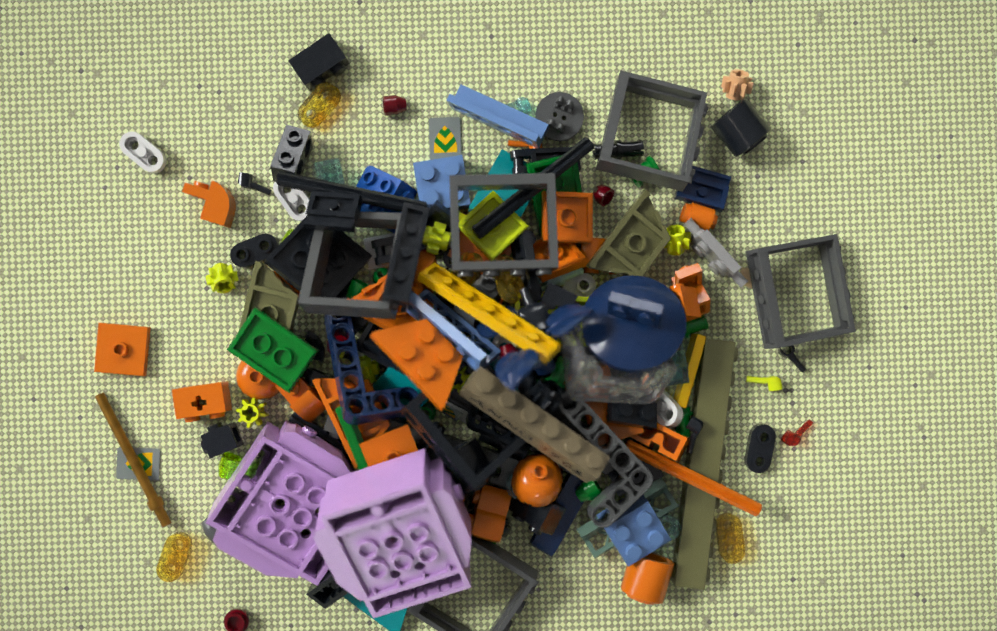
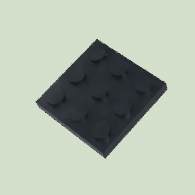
M306 217L275 248L264 262L298 291H301L314 229H306L303 225ZM334 231L320 296L323 298H336L372 257L369 252L342 231Z

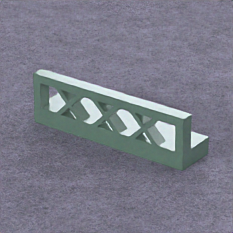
M662 478L652 482L650 488L643 494L648 502L651 501L650 505L654 512H658L656 515L659 519L679 507ZM664 493L671 505L664 509L654 508L655 498ZM591 520L579 527L577 531L596 559L614 548L615 545L612 541L610 542L607 532L603 531L605 529L598 527ZM597 534L607 536L605 546L596 551L589 539Z

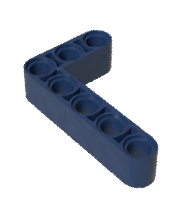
M325 315V327L344 421L350 425H358L405 417L400 411L405 406L401 403L400 399L406 398L411 401L418 395V392L411 387L366 392L351 316L335 318L332 315ZM341 335L347 340L339 341L335 337ZM340 359H348L351 361V364L344 365L340 362ZM352 382L356 385V388L349 389L344 383ZM382 402L387 408L380 410L374 403ZM357 406L360 408L361 413L354 414L349 410V407Z

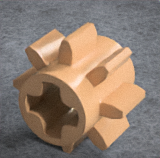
M735 69L730 72L729 76H723L721 87L723 88L722 92L726 93L727 98L738 101L744 99L745 94L752 93L754 83L751 82L752 78L749 77L748 72Z

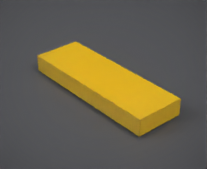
M691 334L673 397L682 408H686L706 341V336Z

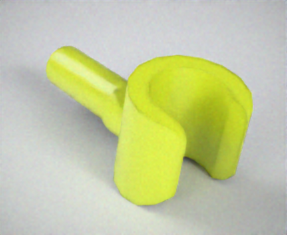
M777 376L763 378L746 377V382L767 383L768 391L782 390L781 379Z

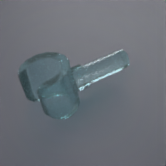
M520 97L515 102L505 104L514 109L517 108L518 111L525 114L532 111L530 102L525 97Z

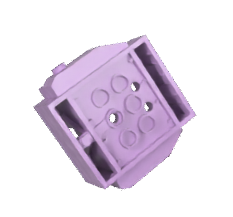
M288 420L284 422L281 428H278L267 421L213 502L206 524L216 529L213 541L218 549L264 575L298 578L301 576L318 586L329 568L314 541V532L318 519V513L315 510L320 508L321 499L325 496L327 481L355 472V470L341 450L316 436L317 432L306 425L301 427ZM262 450L265 453L259 461L257 470L250 478L245 475V472L259 451ZM230 495L235 497L234 502L227 501ZM282 499L285 501V504L279 506L275 501ZM303 529H309L311 533L308 535H304L301 531Z
M424 448L327 481L325 496L321 499L314 541L336 583L358 600H364L373 618L471 588V518L463 502L464 494L461 485L455 484L452 475L446 471V465L440 458L430 461Z

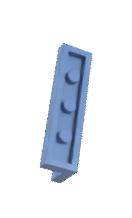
M462 84L456 95L449 94L446 100L451 109L535 148L540 147L549 129V124Z
M427 288L419 295L411 291L406 312L416 321L428 319L463 356L462 360L473 370L480 366L485 369L500 355V349L487 338L481 337L475 328ZM426 298L434 304V309L424 301ZM442 316H448L450 319H452V324L449 323ZM461 332H467L469 335H471V340H469ZM480 348H486L491 353L487 356Z

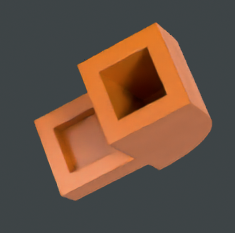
M194 181L193 185L184 184L183 193L205 200L200 219L231 228L236 212V202L232 193L225 186L215 181H211L210 187L198 181Z
M698 263L691 266L687 265L675 271V276L671 277V284L683 283L686 287L695 288L701 315L709 313L711 299L702 285V269Z
M303 377L300 378L290 393L278 385L275 386L291 404V409L309 423L315 421L326 411L316 388H312Z

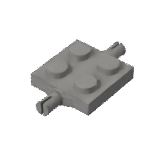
M692 218L683 224L693 234L691 238L693 245L691 248L699 257L704 256L709 262L708 267L717 276L719 274L721 276L728 275L740 288L748 282L738 271L741 266L708 229L703 230Z

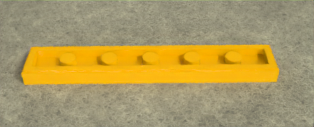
M434 262L419 273L418 281L524 350H535L539 355V360L544 364H547L560 351L561 343Z

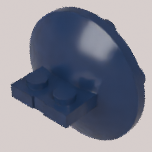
M636 275L611 279L599 286L585 303V306L590 307L594 312L581 323L584 341L591 353L599 361L613 369L630 373L654 370L671 360L683 343L686 332V316L683 306L677 296L667 286L654 279Z

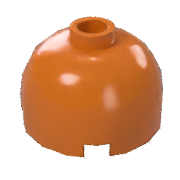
M244 361L240 362L237 367L236 380L237 385L244 394L250 398L263 400L272 398L280 393L275 387L277 384Z
M532 454L521 459L514 468L511 479L513 493L518 500L537 508L547 506L555 501L562 489L563 482L559 465L543 454Z

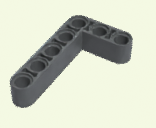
M562 390L560 396L564 398L572 395L574 405L570 409H564L561 402L557 407L558 410L589 443L610 457L608 463L619 474L588 506L587 512L592 522L598 527L605 528L616 521L650 488L653 481L652 474L577 393L571 390ZM589 414L592 418L590 426L586 428L581 427L580 419L582 416ZM604 433L608 434L609 442L605 446H599V436ZM624 452L626 454V461L622 465H617L615 461L616 456ZM642 471L644 475L643 480L635 484L633 476L635 473ZM618 490H625V497L621 501H615V493ZM599 508H606L607 513L605 517L596 519V511Z

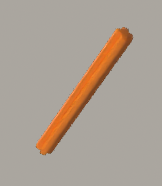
M627 440L625 443L639 460L754 516L760 514L762 505L759 502L632 440Z

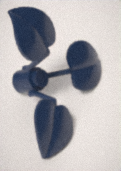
M577 304L561 306L547 318L546 323L550 328L546 330V334L550 337L551 335L554 337L564 336L578 327L594 311L590 307ZM507 305L503 306L509 311L518 315L513 307ZM482 322L478 323L477 332L481 337L492 338L499 335V333ZM521 349L519 352H509L498 361L495 369L501 383L515 392L520 382L534 368L538 375L544 376L554 371L556 363L552 358L547 364H544L539 360V355L535 350Z

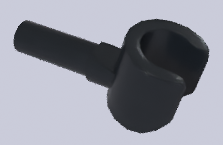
M239 173L238 183L241 187L255 189L270 196L272 190L257 183H252V174Z
M794 345L788 346L790 349L789 354H785L781 348H778V353L781 357H788L801 372L806 370L794 354Z
M695 416L692 417L686 426L688 430L693 432L686 451L688 453H693L698 434L704 426L703 422Z

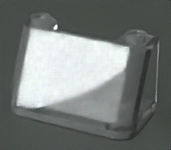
M584 322L568 334L560 337L565 387L569 398L574 401L649 404L661 396L677 371V367L672 359L659 368L640 373L623 372L605 365L591 353L584 341L583 331L586 330Z

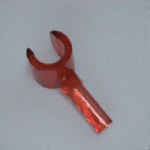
M808 419L795 433L787 430L783 434L781 441L788 446L798 445L801 441V436L813 422Z

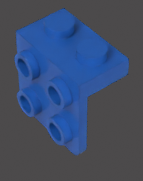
M371 165L366 167L356 185L359 188L414 199L418 192L404 181ZM363 203L360 212L402 213L401 211ZM386 229L393 234L396 232V229Z

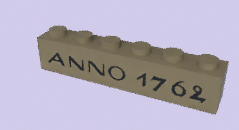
M481 366L470 374L458 393L585 483L598 480L610 458L517 391L513 392L505 387L497 377Z

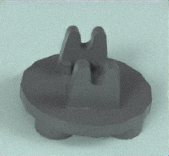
M555 92L550 93L540 101L536 109L535 118L549 124L545 137L560 142L569 141L579 132L583 125L584 113L577 98L569 93Z

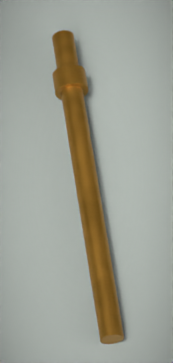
M105 393L96 395L95 399L149 501L147 505L150 511L155 512L162 528L172 522L163 507L165 503L161 495L158 496Z

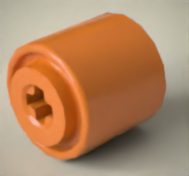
M651 552L629 567L626 566L621 590L628 597L638 602L650 605L662 604L666 597L675 563L662 555Z

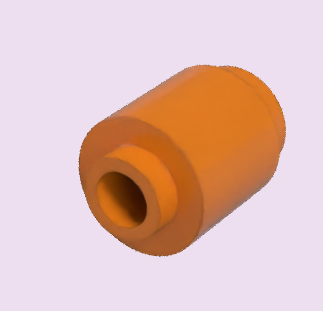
M694 202L684 204L679 218V222L682 223L692 218L703 230L708 229V231L710 229L713 230L718 221L715 209Z

